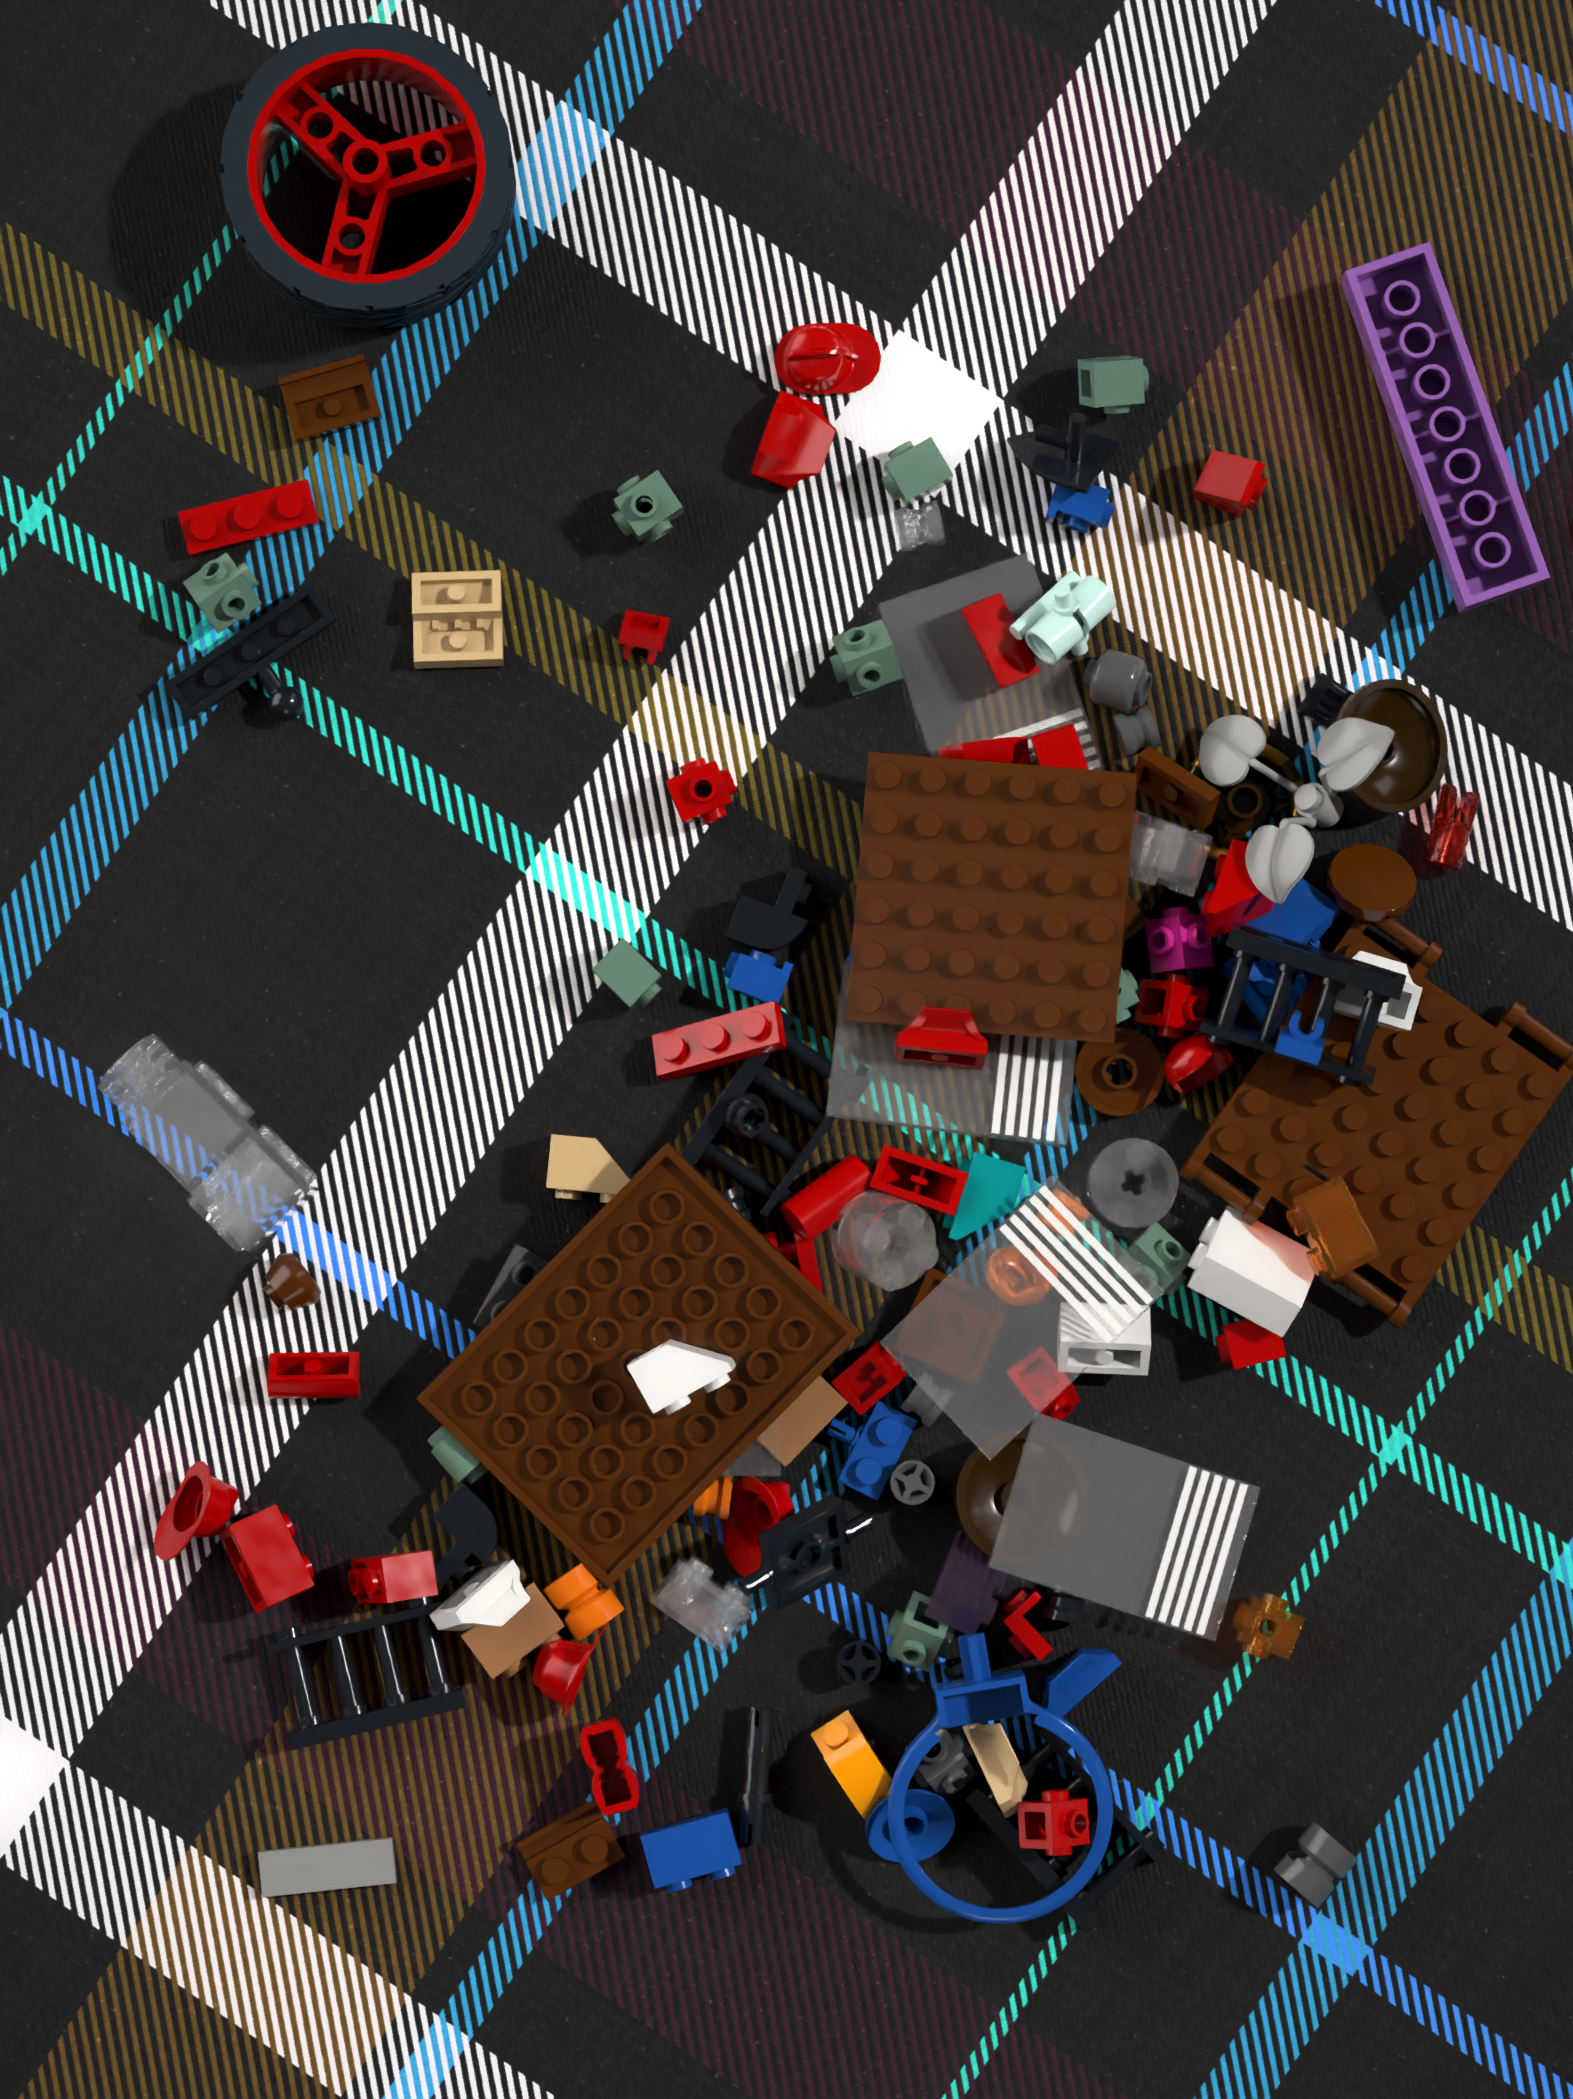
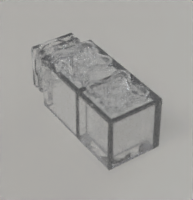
M154 1034L147 1035L134 1044L111 1066L101 1079V1084L97 1087L126 1117L121 1123L191 1194L186 1200L189 1205L236 1252L238 1250L242 1252L244 1249L247 1252H257L320 1190L313 1183L318 1177L317 1174L269 1126L266 1127L264 1124L259 1128L250 1119L255 1114V1111L208 1063H204L201 1060L197 1064L187 1059L183 1061L176 1056L175 1052L159 1036Z

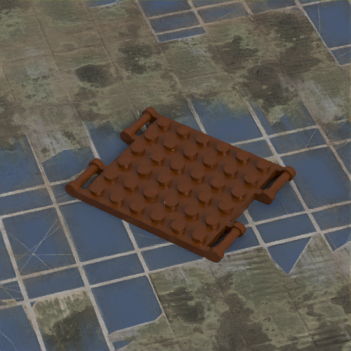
M1386 916L1384 921L1374 922L1354 917L1331 952L1353 958L1361 950L1404 963L1362 933L1370 923L1418 957L1412 968L1407 965L1413 983L1423 988L1410 1032L1376 1025L1364 1063L1375 1067L1376 1073L1373 1084L1370 1085L1363 1082L1362 1087H1354L1336 1080L1337 1074L1261 1051L1184 1162L1178 1174L1188 1181H1191L1193 1178L1241 1212L1240 1218L1250 1225L1256 1222L1271 1198L1342 1248L1329 1266L1324 1277L1335 1285L1340 1282L1385 1314L1387 1316L1386 1321L1398 1329L1407 1319L1417 1300L1573 1075V1045L1526 1013L1527 1007L1517 1000L1511 1003L1496 1026H1492L1424 977L1442 953L1443 948L1434 941L1427 943L1391 916ZM1315 974L1305 991L1302 992L1282 1021L1278 1037L1282 1026L1289 1028L1290 1018L1296 1010L1301 1011L1298 1022L1300 1029L1308 1032L1323 985L1319 981L1320 975ZM1333 1011L1326 1032L1323 1051L1347 1059L1359 1020ZM1517 1027L1563 1061L1558 1069L1554 1070L1509 1038L1508 1035L1511 1030ZM1210 1154L1257 1187L1258 1190L1253 1198H1250L1205 1166L1203 1163L1206 1157ZM1305 1164L1344 1187L1341 1193L1305 1169ZM1356 1257L1404 1291L1399 1300L1396 1301L1349 1268L1353 1259Z

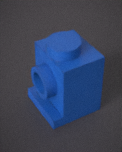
M1056 484L1044 522L1053 524L1056 516L1063 519L1062 525L1074 531L1087 533L1088 528L1097 530L1098 527L1107 530L1115 504L1107 502L1111 490L1093 484L1088 493L1084 494Z
M752 949L750 956L732 951L722 976L730 979L727 988L762 1003L775 1001L779 1004L794 964L785 961L783 968L779 969L774 967L776 958Z

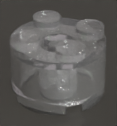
M1135 811L1129 876L1146 884L1155 886L1157 883L1167 886L1172 891L1193 897L1196 888H1198L1214 836L1196 829L1190 831L1176 822Z
M1126 1138L1109 1144L1094 1157L1087 1171L1086 1190L1093 1209L1105 1221L1122 1228H1139L1159 1221L1169 1212L1177 1196L1179 1176L1174 1161L1163 1148L1145 1139ZM1127 1171L1132 1176L1141 1175L1143 1178V1183L1138 1186L1140 1193L1137 1196L1132 1191L1124 1192L1121 1188V1184L1126 1181L1124 1173Z
M869 1190L853 1197L843 1206L839 1213L842 1219L838 1230L833 1229L831 1238L832 1250L838 1264L851 1274L884 1290L894 1291L911 1285L927 1269L932 1268L936 1264L939 1253L936 1247L935 1227L930 1216L921 1207L886 1192Z

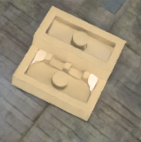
M501 571L412 573L415 669L504 666Z

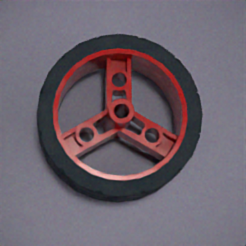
M357 22L325 27L292 42L290 46H285L260 66L241 91L225 127L220 175L225 207L244 252L252 266L274 292L297 309L334 325L363 329L379 327V329L414 324L442 312L477 286L497 259L512 224L516 195V177L506 121L495 96L488 90L487 84L467 60L442 42L433 40V37L407 27L374 22H365L363 24ZM357 81H388L412 87L435 99L456 118L458 123L380 145L371 139H366L320 94L333 87ZM319 123H327L333 127L331 133L321 139L311 136L310 131ZM282 129L288 132L342 184L321 265L303 256L281 236L267 215L264 194L266 165L276 137ZM347 142L350 146L347 147L343 155L342 166L332 153L339 148L341 143ZM430 151H440L446 155L445 160L438 166H428L422 162L423 157ZM413 158L416 170L393 179L389 162ZM476 175L474 193L465 216L446 242L428 257L404 269L383 274H370L386 211L392 205L394 198ZM352 197L355 204L361 210L370 213L367 220L349 216ZM350 233H359L365 237V240L359 248L347 249L341 245L344 237Z

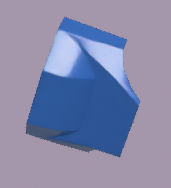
M1108 1647L1079 1648L1045 1678L1041 1706L1063 1717L1122 1663Z

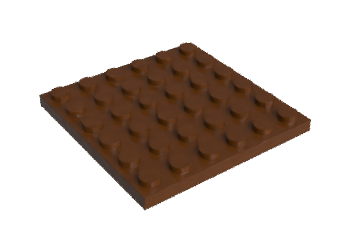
M868 752L845 1020L909 1026L922 1008L927 1006L970 1011L979 1032L1115 1044L1138 774Z

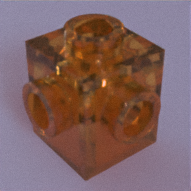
M1264 1592L1262 1599L1251 1595L1248 1604L1240 1602L1231 1627L1237 1629L1235 1638L1244 1642L1242 1651L1267 1660L1269 1653L1289 1660L1305 1618L1287 1610L1289 1601ZM1265 1619H1271L1272 1626L1270 1630L1261 1633L1259 1629L1261 1622Z

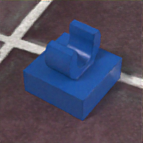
M1296 1010L1290 1018L1289 1028L1282 1026L1274 1052L1318 1065L1325 1044V1039L1320 1038L1324 1030V1019L1318 1017L1315 1028L1310 1032H1305L1298 1025L1301 1011Z

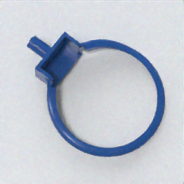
M984 1632L968 1633L957 1637L964 1679L933 1684L937 1707L935 1717L907 1747L894 1772L888 1797L887 1817L889 1833L894 1851L904 1872L912 1883L933 1903L952 1914L975 1922L988 1924L1019 1923L1038 1918L1061 1907L1072 1899L1094 1875L1103 1859L1111 1836L1113 1823L1112 1791L1104 1765L1088 1739L1065 1718L1030 1700L1022 1669L991 1674ZM1035 1714L1034 1724L1050 1730L1066 1741L1077 1752L1090 1773L1098 1807L1096 1832L1090 1851L1082 1866L1073 1877L1053 1893L1035 1902L1017 1907L990 1908L954 1898L939 1888L925 1874L915 1859L908 1843L904 1823V1803L910 1780L924 1756L941 1740L935 1732L945 1728Z

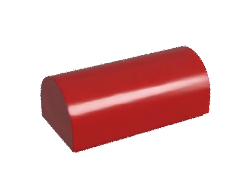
M850 1154L780 1206L782 1218L787 1225L811 1241L878 1191L869 1187L873 1175L858 1157Z
M359 1352L270 1353L267 1376L269 1399L359 1398Z

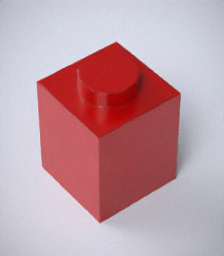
M1249 1319L1220 1325L1222 1335L1215 1336L1221 1362L1229 1361L1230 1368L1234 1370L1286 1357L1282 1337Z

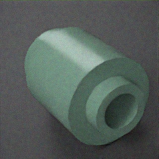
M441 1426L427 1440L433 1447L431 1451L433 1456L458 1485L467 1481L472 1486L489 1472L444 1426Z

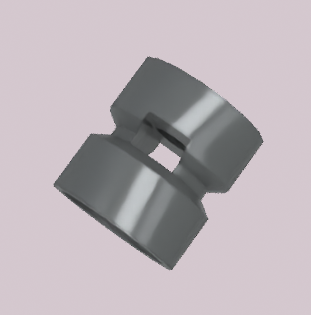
M1313 1822L1298 1840L1300 1845L1299 1851H1289L1274 1868V1871L1319 1908L1334 1890L1332 1880L1334 1878H1344L1359 1859L1316 1822Z

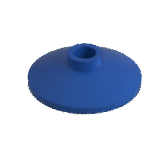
M924 1789L907 1790L904 1803L905 1831L915 1859L921 1861L938 1853L949 1842L954 1832L955 1818L951 1806L942 1796ZM887 1796L870 1812L865 1827L866 1837L870 1847L876 1854L886 1860L900 1863L894 1851L889 1833L887 1817L889 1796Z

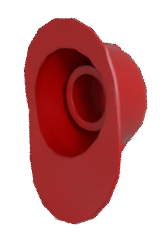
M816 323L794 327L780 340L776 347L774 358L777 375L784 385L796 393L808 395L847 394L860 391L872 383L879 372L881 362L879 345L871 333L858 325L848 323Z
M195 1462L189 1468L180 1488L167 1505L159 1520L155 1532L154 1548L156 1555L161 1560H171L178 1556L191 1538H205L218 1535L223 1530L239 1496L238 1490L234 1486L211 1476L209 1467L205 1462Z
M752 1476L740 1477L733 1484L728 1520H725L723 1543L731 1566L739 1574L747 1576L759 1569L761 1553L758 1533L795 1514V1508L789 1496L790 1485L787 1482H761Z
M606 1624L595 1643L589 1644L562 1639L551 1641L541 1649L537 1656L532 1676L533 1683L539 1687L543 1695L563 1706V1717L567 1716L574 1704L585 1675L589 1657L607 1626Z

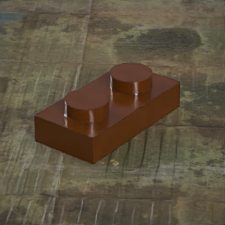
M1151 746L1145 748L1138 755L1134 773L1138 774L1137 790L1202 832L1213 821L1221 792Z

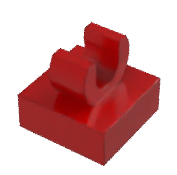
M626 609L618 641L620 644H625L623 648L624 659L630 660L634 647L645 648L648 651L647 664L652 665L656 660L658 651L662 652L670 618Z

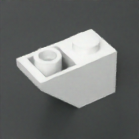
M670 1339L632 1360L627 1365V1368L652 1413L654 1414L664 1408L667 1415L689 1404L691 1400L688 1395L699 1388L704 1387L706 1392L709 1393L729 1382L731 1379L727 1373L732 1371L736 1364L732 1357Z

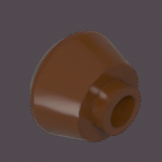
M280 1253L265 1276L270 1283L263 1288L266 1294L279 1310L285 1305L293 1311L317 1303L321 1290L315 1280L292 1253Z

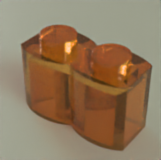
M1340 1175L1288 1200L1291 1210L1286 1212V1217L1294 1233L1297 1236L1304 1234L1311 1248L1310 1251L1306 1252V1256L1318 1277L1324 1274L1326 1279L1331 1281L1381 1256L1348 1187Z

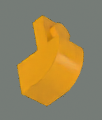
M846 1710L810 1735L837 1781L863 1819L867 1821L872 1809L881 1800L889 1796L892 1777L870 1746L853 1716Z

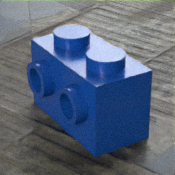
M728 1808L642 1831L640 1834L654 1888L665 1886L666 1893L692 1886L691 1878L708 1874L710 1881L731 1876L736 1873L734 1866L742 1864V1857Z

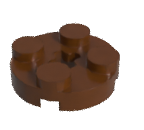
M1116 1027L1115 1044L1085 1042L1075 1061L1074 1076L1077 1091L1091 1108L1108 1116L1121 1117L1138 1113L1155 1100L1163 1084L1164 1067L1160 1053L1151 1039L1137 1030ZM1119 1059L1127 1062L1126 1070L1132 1074L1129 1080L1122 1079L1119 1085L1111 1082L1112 1075L1106 1072L1108 1064L1116 1065Z

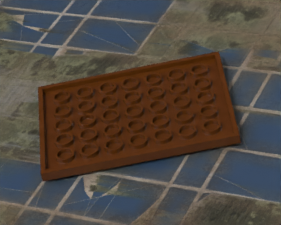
M667 1142L416 1399L594 1575L610 1588L861 1334V1331L693 1165ZM670 1339L733 1358L736 1366L727 1373L731 1379L729 1382L709 1393L706 1392L704 1387L699 1388L688 1395L691 1400L689 1404L667 1415L664 1408L654 1414L652 1413L627 1368V1365L632 1360Z

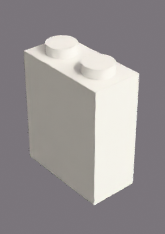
M1227 1205L1219 1220L1210 1217L1199 1237L1201 1242L1196 1247L1187 1265L1194 1269L1187 1286L1283 1338L1302 1308L1322 1255L1257 1220L1253 1225L1248 1224L1240 1218L1241 1212Z

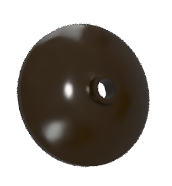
M1383 679L1361 686L1344 703L1336 722L1344 718H1360L1387 726L1395 734L1377 767L1363 783L1349 790V792L1361 804L1377 812L1401 813L1415 809L1427 801L1435 792L1445 771L1448 744L1441 715L1432 700L1421 689L1406 681Z
M1010 1431L989 1438L968 1456L956 1482L955 1507L958 1520L965 1535L983 1554L1008 1565H1035L1058 1556L1076 1539L1087 1514L1088 1490L1079 1463L1061 1443L1038 1432ZM1011 1491H1016L1021 1497V1502L1016 1508L1008 1503V1495Z

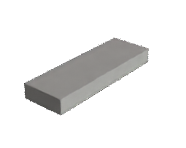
M393 1837L258 1852L262 1897L397 1883Z

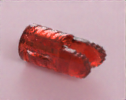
M1444 783L1438 797L1432 821L1433 827L1430 830L1426 854H1424L1422 861L1438 868L1461 871L1480 795L1470 791L1466 792L1459 804L1460 807L1457 810L1456 818L1452 820L1458 793L1455 786Z

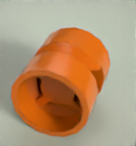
M582 1562L542 1589L543 1594L552 1607L556 1610H565L567 1612L563 1622L577 1642L599 1629L625 1609L611 1588H600L601 1580Z

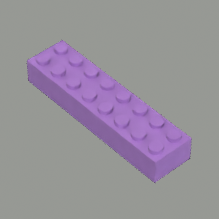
M1430 241L1346 270L1340 279V283L1458 612L1462 613L1542 585L1550 578Z

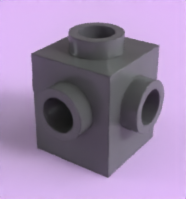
M945 1728L935 1732L941 1740L924 1756L917 1766L913 1777L922 1789L931 1786L938 1795L946 1800L980 1775L968 1759L974 1752L962 1734L958 1731L952 1736Z

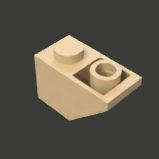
M551 1134L546 1188L556 1189L555 1198L582 1200V1192L600 1193L599 1202L608 1203L630 1181L629 1177L596 1138Z

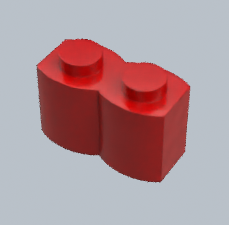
M615 1716L584 1724L580 1735V1746L585 1762L594 1772L592 1789L599 1809L605 1816L637 1808L640 1797V1785L635 1769L626 1759L628 1741L622 1724Z

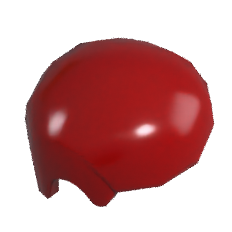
M1206 1033L1192 1034L1179 1040L1166 1056L1164 1074L1173 1089L1178 1090L1182 1095L1214 1079L1233 1064L1234 1059L1227 1047L1207 1040Z

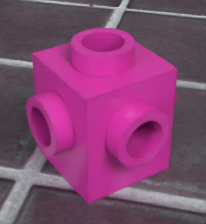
M1185 906L1163 909V918L1145 921L1151 974L1184 972L1214 967L1211 936L1207 935L1206 917H1202L1201 914H1189V908Z

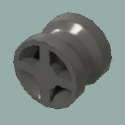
M1146 704L1138 707L1136 712L1126 716L1120 713L1112 716L1114 728L1126 758L1136 755L1138 749L1151 746L1152 748H1157L1161 746L1154 719Z
M924 1372L900 1408L907 1413H916L921 1417V1423L930 1428L955 1392L948 1387L940 1388L934 1384L933 1377Z
M915 1459L904 1460L897 1464L889 1479L890 1488L895 1497L902 1503L909 1505L921 1504L928 1500L935 1486L934 1475L931 1469L922 1461Z

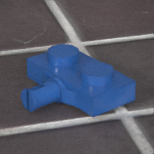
M881 1401L873 1405L867 1419L857 1429L834 1417L829 1424L844 1431V1434L827 1426L825 1435H829L848 1445L846 1460L836 1480L878 1500L918 1420Z

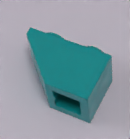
M977 1152L973 1153L971 1161L962 1159L959 1170L969 1173L955 1216L945 1214L942 1227L950 1229L948 1238L957 1241L1013 1211L1026 1167Z

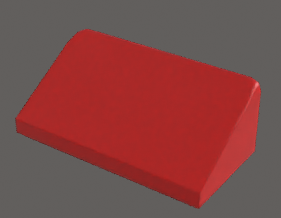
M1001 593L961 609L960 613L1000 692L1040 672L1024 638L1018 640L1009 631V627L1015 620Z

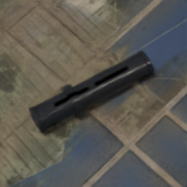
M746 1706L742 1791L737 1792V1801L741 1802L737 1842L766 1844L767 1803H772V1794L768 1793L774 1708Z

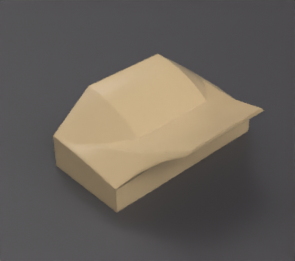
M974 1723L963 1726L962 1728L1004 1818L1017 1813V1802L1024 1801L1028 1782L1000 1723L991 1725Z

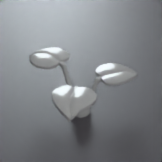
M1228 715L1218 718L1205 729L1200 741L1199 763L1202 773L1211 783L1220 787L1234 786L1246 777L1251 766L1295 794V808L1303 817L1284 818L1281 820L1279 828L1272 825H1264L1255 831L1247 845L1245 862L1248 874L1256 888L1268 899L1279 905L1284 904L1292 888L1308 870L1314 855V840L1309 831L1302 826L1306 825L1314 828L1317 824L1320 827L1326 828L1333 826L1339 821L1343 814L1344 805L1342 799L1336 795L1337 792L1352 790L1368 778L1385 755L1395 732L1391 728L1360 718H1344L1335 722L1325 731L1317 748L1318 760L1325 766L1318 774L1322 785L1308 783L1301 787H1298L1255 759L1265 747L1266 735L1262 727L1253 719L1243 715Z

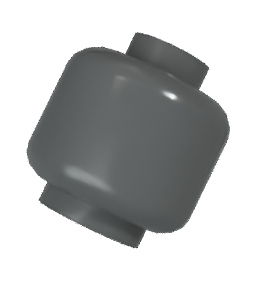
M1115 649L1105 650L1098 660L1090 659L1083 677V683L1089 685V696L1092 702L1120 712H1130L1136 705L1143 706L1149 695L1153 680V674L1148 672L1144 659Z

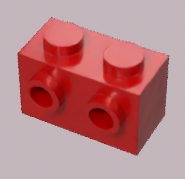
M277 1504L227 1526L218 1534L256 1615L303 1594L315 1585L312 1580L314 1577L312 1564L304 1553L300 1554L293 1540L295 1531L292 1522L285 1513H280Z

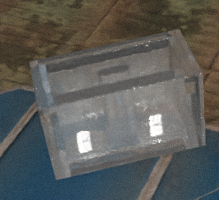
M692 1554L689 1560L680 1555L650 1597L649 1602L717 1651L723 1653L753 1613V1606L748 1603L751 1595L745 1596L739 1589V1586L731 1580L724 1586L711 1576L715 1569L696 1555Z

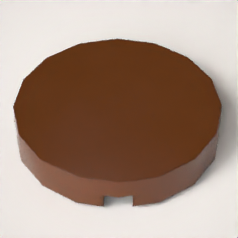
M1370 843L1351 845L1339 851L1331 861L1326 881L1328 891L1330 892L1331 889L1336 897V904L1342 910L1356 918L1373 922L1384 921L1386 916L1395 915L1396 918L1404 914L1412 904L1417 884L1413 868L1401 855L1387 847Z

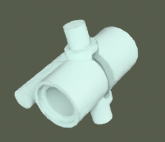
M1069 571L1009 627V631L1018 640H1022L1025 637L1028 646L1041 660L1048 664H1055L1070 649L1075 656L1087 653L1088 632L1116 607V599L1111 590L1097 577L1091 575L1081 580L1076 572Z

